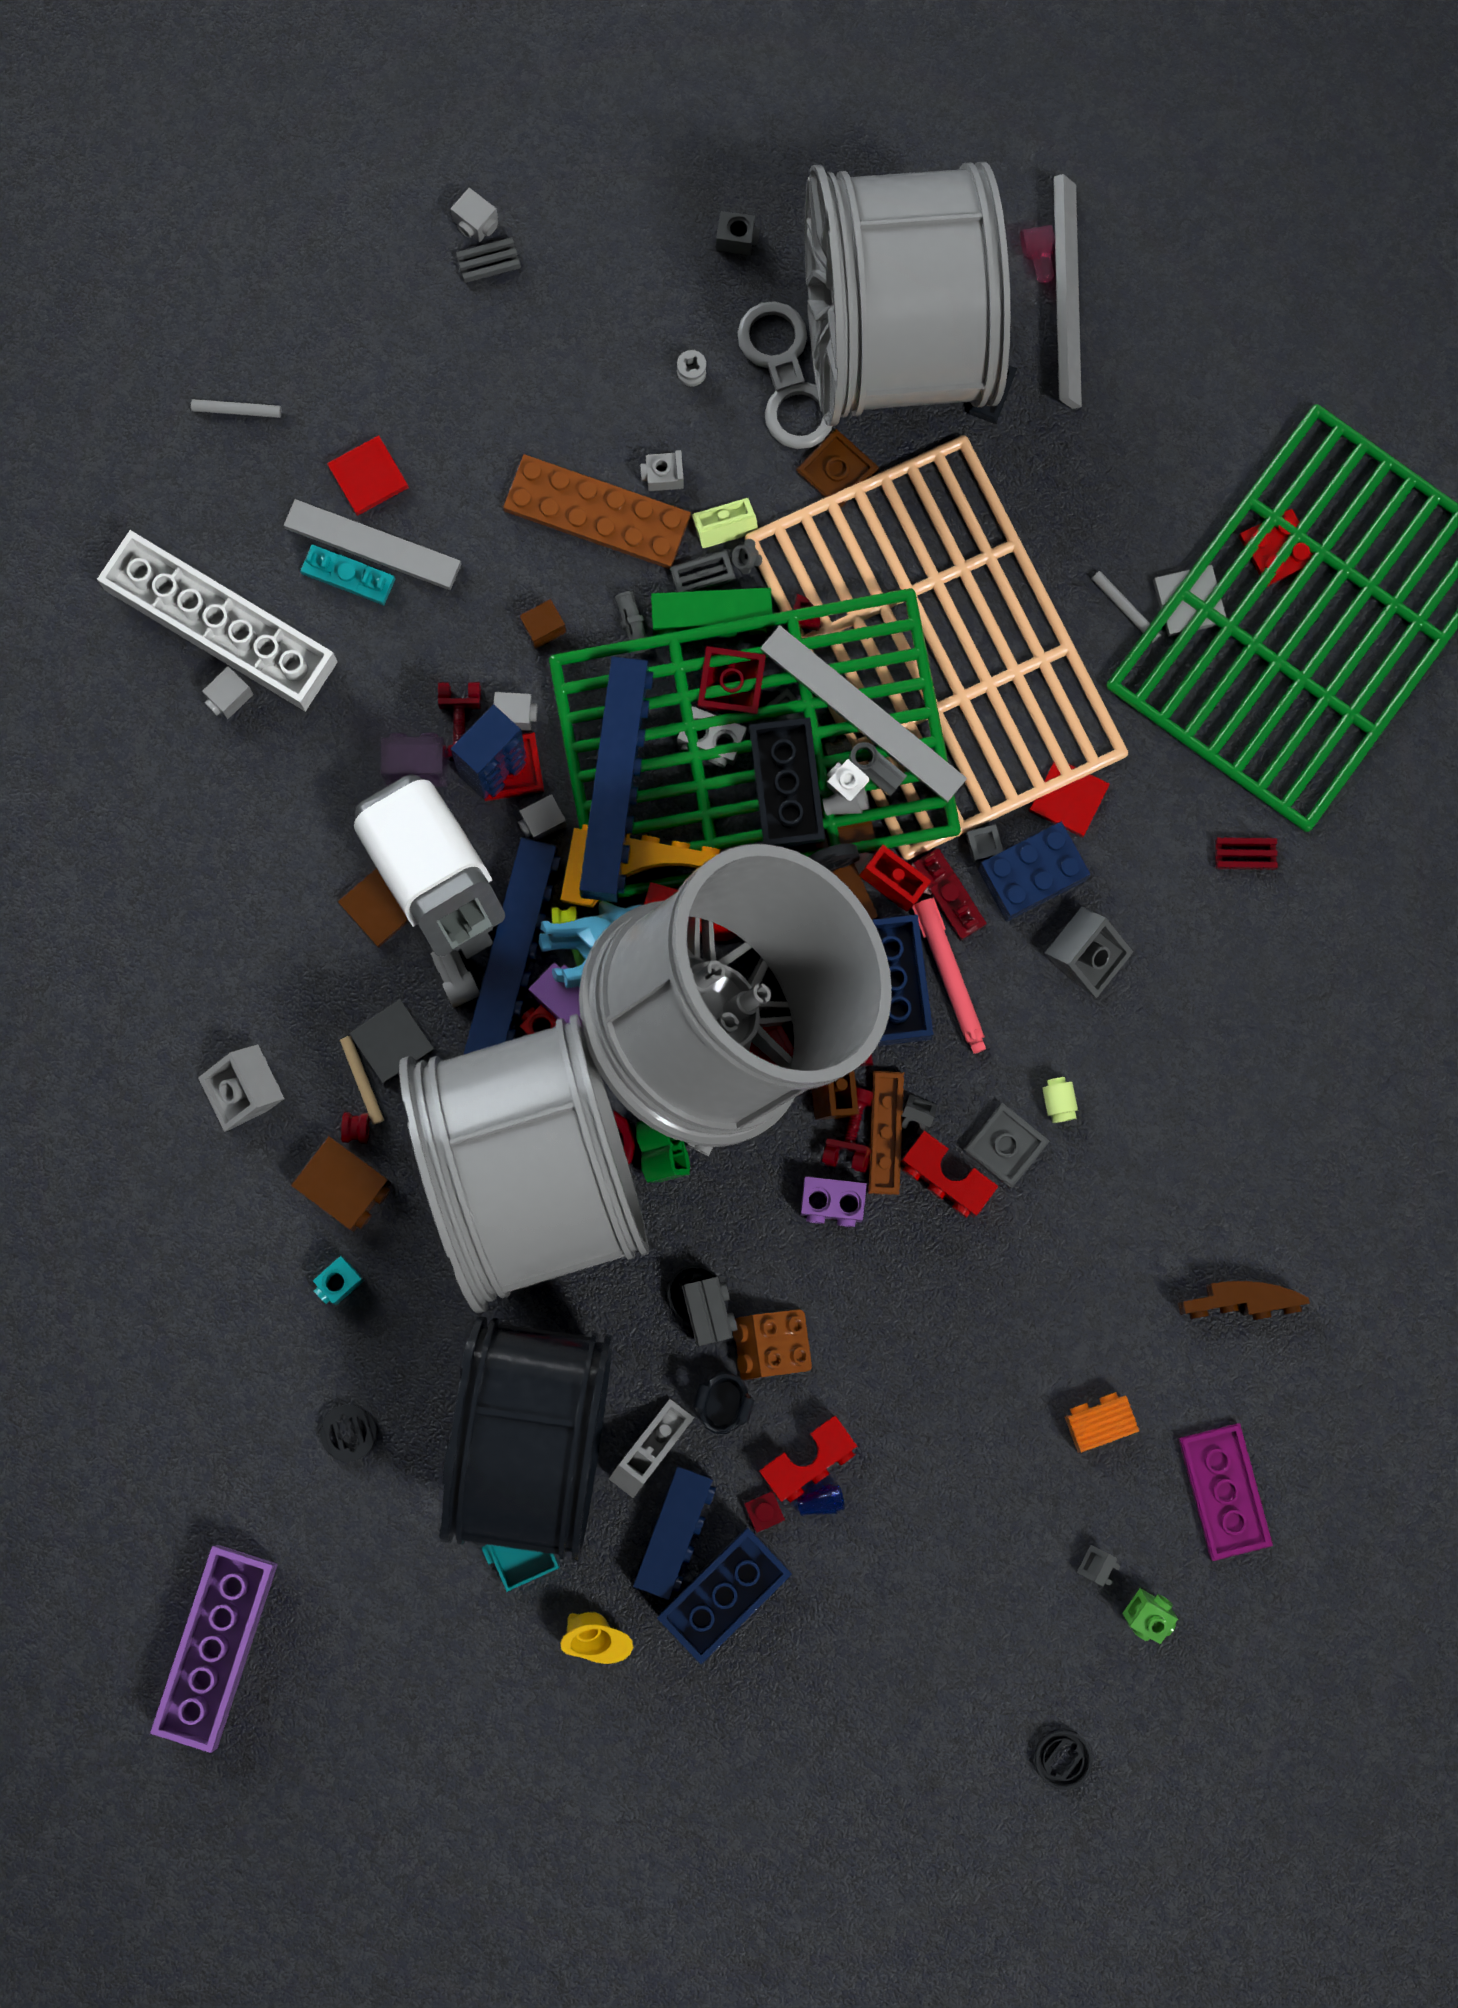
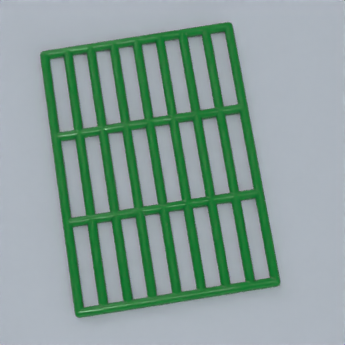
M1319 404L1313 405L1107 681V689L1301 830L1310 832L1458 629V609L1442 631L1427 621L1458 579V558L1418 613L1403 604L1458 528V503ZM1316 420H1321L1332 430L1273 509L1269 508L1259 501L1258 498ZM1343 436L1356 445V447L1297 527L1293 526L1282 517L1340 437ZM1365 453H1367L1380 464L1322 543L1319 544L1306 533ZM1389 470H1391L1404 480L1344 562L1330 552ZM1416 488L1426 495L1428 499L1368 579L1354 568L1411 490ZM1440 505L1451 513L1452 516L1393 596L1379 587V584L1436 506ZM1251 509L1265 519L1257 529L1259 531L1254 538L1249 540L1206 600H1201L1190 592L1191 588ZM1280 525L1291 534L1288 535V539L1277 552V557L1269 568L1263 571L1229 619L1215 610L1214 607L1257 551L1258 545L1265 535L1270 533L1274 526L1278 528ZM1298 543H1305L1309 546L1310 552L1313 555L1255 634L1251 636L1238 625L1277 574L1275 572L1284 561L1285 563L1291 555L1294 546ZM1322 561L1337 571L1276 654L1262 644ZM1349 579L1360 587L1361 590L1302 671L1287 662V659L1345 580ZM1371 596L1385 605V608L1326 688L1322 687L1312 680L1311 677ZM1183 600L1197 610V612L1136 694H1134L1121 684ZM1396 613L1410 624L1350 706L1335 695ZM1208 618L1221 628L1159 712L1145 702V700L1205 619ZM1421 631L1434 640V642L1373 724L1360 714L1361 710L1417 633ZM1232 636L1245 647L1184 729L1169 718L1229 637ZM1256 653L1267 661L1269 665L1211 744L1206 746L1195 738L1194 735ZM1281 671L1292 679L1293 683L1232 765L1218 753L1276 674ZM1304 688L1317 697V701L1256 782L1242 771ZM1329 706L1342 715L1341 719L1282 800L1268 791L1267 788L1326 707ZM1353 723L1366 733L1365 737L1307 817H1304L1291 806Z
M908 588L551 655L549 657V665L579 829H582L583 824L588 825L589 812L592 800H586L583 783L595 780L596 768L581 771L578 753L599 750L600 737L576 741L573 724L602 719L605 706L570 712L567 695L605 688L608 686L609 675L565 683L562 665L669 646L671 663L649 667V671L654 672L653 679L674 675L677 692L645 698V700H650L649 710L679 704L682 722L646 728L645 741L679 735L680 732L685 731L689 742L687 743L688 751L643 759L641 772L690 763L693 781L638 791L637 803L696 793L699 810L634 822L632 835L701 822L704 840L689 842V849L701 851L702 846L723 849L763 841L761 829L716 837L713 822L715 819L758 812V799L711 808L708 790L755 782L754 769L705 778L702 763L704 760L720 758L721 756L718 754L752 752L751 739L739 743L714 746L715 748L705 750L697 746V731L706 730L709 727L739 724L798 712H804V718L810 717L823 825L824 830H826L829 847L841 844L837 827L945 808L948 823L946 826L849 844L856 845L859 854L877 851L882 845H885L887 848H894L959 835L961 827L955 795L948 803L937 796L862 810V814H832L827 816L822 798L829 797L834 793L827 787L828 777L826 768L834 767L838 762L843 765L849 759L851 751L824 756L821 739L860 731L848 721L818 727L815 709L829 706L818 697H813L812 692L788 672L763 676L761 689L798 682L801 700L759 707L757 714L732 712L693 719L691 702L698 701L700 688L689 690L686 672L702 670L705 657L683 661L680 643L786 623L788 632L808 649L911 631L914 645L912 649L828 665L839 674L916 660L920 678L858 690L869 699L922 690L925 707L890 713L889 715L900 724L928 719L931 737L920 738V740L929 748H933L934 752L948 762L915 590ZM899 602L906 603L908 619L803 639L801 637L799 621ZM762 646L738 650L744 652L764 654L760 650ZM712 655L710 667L751 660L734 656ZM756 678L744 680L742 688L735 693L725 691L720 684L706 687L705 698L710 699L752 691L755 689ZM741 680L724 683V685L729 689H734L740 685ZM875 747L881 755L889 757L881 748ZM861 749L855 753L857 762L872 759L871 754L867 750ZM907 771L903 772L907 777L900 785L919 782L920 780ZM870 780L865 786L866 791L880 789ZM816 849L800 853L808 857L811 854L822 849ZM692 873L628 884L625 887V892L619 893L618 899L646 894L650 882L671 888L681 887Z

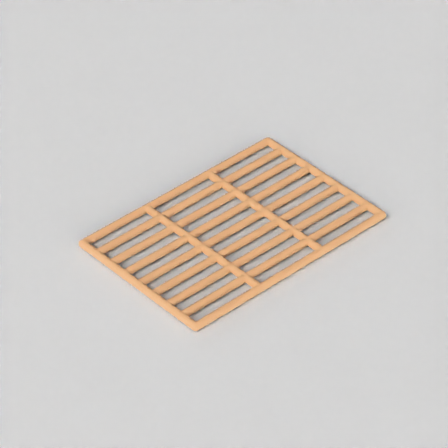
M961 435L746 534L745 540L753 539L756 544L755 548L762 556V564L758 568L768 588H771V594L780 612L793 609L759 541L774 534L806 598L814 606L822 605L786 531L787 528L800 522L840 600L853 599L812 518L826 510L829 511L870 595L881 594L883 592L838 505L843 501L855 498L900 589L912 588L916 592L924 637L954 694L939 702L937 701L944 742L959 772L967 778L965 784L980 813L964 820L957 807L961 827L959 835L915 843L913 845L899 846L897 848L904 859L909 860L967 831H971L1127 757L1128 750L967 436ZM961 449L1007 539V542L991 548L945 458L946 455ZM933 461L981 553L968 560L964 559L918 469ZM907 473L954 566L938 573L892 480ZM882 486L928 578L916 584H911L866 495V492ZM1011 552L1014 553L1060 643L1059 646L1044 652L997 560ZM987 564L1033 655V658L1021 664H1017L971 573L972 570ZM959 576L1007 669L991 677L944 585V583ZM934 589L980 680V683L964 689L918 598V595ZM903 602L847 612L848 615L831 622L829 616L820 617L821 627L819 631L814 630L804 634L800 627L801 637L803 639L840 632L851 626H854L855 629L867 627L864 620L879 613L884 623L897 621L891 608ZM903 632L890 634L899 651L911 649ZM873 638L861 640L868 656L880 655ZM843 644L831 645L838 662L850 660ZM1064 656L1067 657L1114 749L1100 757L1097 756L1050 664ZM917 661L905 662L912 678H920ZM887 666L875 668L882 684L894 682ZM1038 668L1043 674L1087 763L1072 770L1024 677L1025 674ZM856 671L844 673L847 680L857 689L864 688ZM1012 680L1061 774L1047 782H1044L997 687ZM919 690V692H920V694H921V696H922V698H923V692H922V690ZM984 693L987 694L1034 787L1019 795L1010 781L970 701ZM901 694L889 696L896 712L908 710ZM960 706L1007 799L996 806L990 807L944 715V712L954 707ZM828 707L836 724L847 722L832 708ZM928 719L903 723L901 725L920 739L923 737L917 725ZM854 733L842 735L849 751H852L853 747L861 742L875 745L866 736L857 739ZM886 757L899 770L906 772L905 768L892 757ZM868 761L858 762L861 765L869 764ZM912 783L900 785L908 802L920 800ZM881 789L870 791L877 807L890 805ZM926 811L914 813L922 830L934 828ZM896 817L884 819L891 836L903 834Z

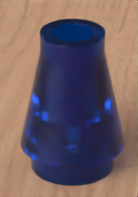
M830 1483L797 1498L801 1516L838 1514V1511L845 1509L840 1485L832 1486Z

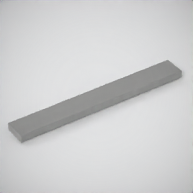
M1062 174L1054 176L1059 400L1070 408L1075 409L1082 407L1076 184Z
M780 625L760 648L764 654L945 802L948 803L967 780L963 774Z

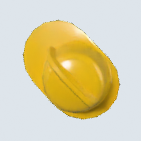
M597 1612L571 1613L567 1619V1633L560 1642L561 1650L565 1654L602 1664L620 1662L626 1659L633 1650L632 1639L626 1633L611 1628L607 1620Z

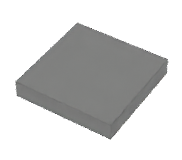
M1212 565L1206 568L1190 590V592L1203 601L1206 600L1217 585ZM1190 570L1154 578L1153 583L1160 609H1162ZM1220 599L1214 609L1226 617L1223 603ZM1183 600L1165 623L1168 637L1180 634L1197 612V610ZM1206 618L1198 630L1217 625Z

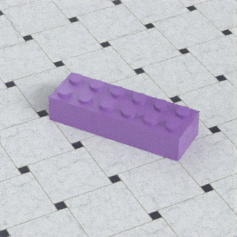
M212 1546L150 1734L209 1753L218 1749L273 1581L277 1563L224 1546Z

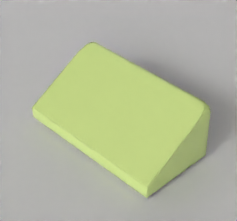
M748 498L692 514L702 548L745 537L746 534L758 529L756 515Z

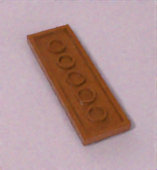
M525 454L522 457L503 506L504 512L670 569L673 565L691 517V512Z

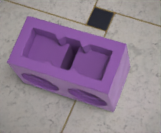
M805 1177L800 1216H807L806 1222L824 1224L825 1219L837 1220V1225L855 1227L856 1222L863 1221L867 1183ZM813 1193H821L826 1198V1206L822 1209H814L809 1203V1197ZM845 1196L854 1198L857 1203L856 1210L851 1213L844 1212L840 1207V1199Z

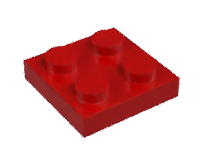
M1293 509L1286 511L1282 516L1295 527L1300 523ZM1261 524L1240 533L1239 538L1244 547L1251 538L1255 537L1259 531L1257 529ZM1280 525L1278 528L1274 526L1271 532L1265 535L1258 545L1259 548L1251 557L1259 575L1266 568H1269L1277 557V552L1288 539V535L1291 534ZM1305 543L1296 544L1291 555L1285 563L1284 561L1275 572L1277 574L1268 586L1301 571L1313 555L1310 552L1309 546Z

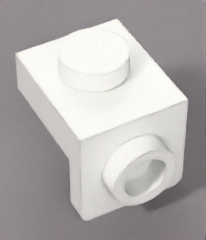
M849 759L843 765L838 762L827 774L829 778L827 787L834 794L839 792L847 801H852L869 782V777Z

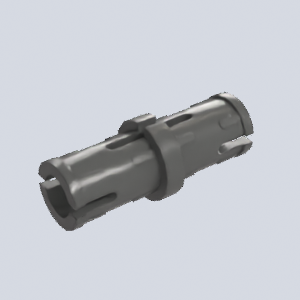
M626 591L616 595L615 600L623 620L621 626L623 630H626L629 640L647 637L643 626L645 620L643 615L639 614L633 591ZM649 649L633 652V654H639Z

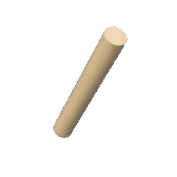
M351 1036L340 1039L372 1124L381 1123L384 1121V1118Z

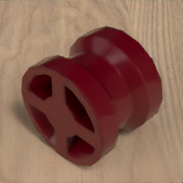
M344 1112L341 1124L342 1143L358 1140L361 1144H367L370 1131L369 1113L353 1116L350 1112Z

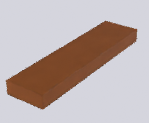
M873 1071L872 1092L874 1095L871 1109V1153L869 1159L868 1194L899 1195L903 1072Z

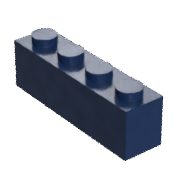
M677 1467L633 1587L669 1600L671 1593L678 1594L684 1578L679 1576L678 1573L682 1563L689 1564L695 1548L689 1545L693 1533L700 1534L706 1518L700 1515L704 1503L707 1505L711 1504L716 1491V1487L711 1486L713 1479L685 1468Z

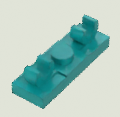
M311 545L300 570L301 574L381 605H385L395 581V576L315 545Z

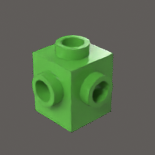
M1141 1588L1123 1611L1127 1623L1133 1628V1632L1145 1641L1152 1639L1159 1644L1162 1643L1166 1636L1172 1634L1178 1620L1172 1609L1173 1604L1167 1598L1160 1594H1157L1155 1597Z

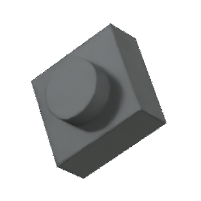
M996 824L966 832L974 863L989 859L1003 852Z

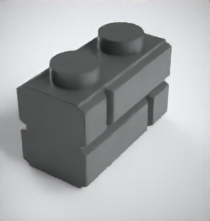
M714 1277L683 1285L682 1290L696 1347L733 1338L732 1331L737 1330L734 1313H727L724 1301L730 1300L726 1282L720 1283L719 1278Z

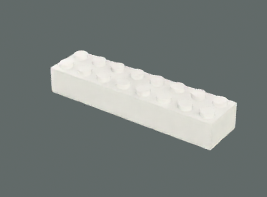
M131 530L97 578L102 588L108 593L304 711L307 710L337 664L334 653Z

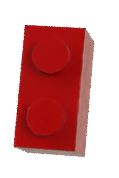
M882 845L858 875L906 912L915 905L931 883L930 879L885 845Z

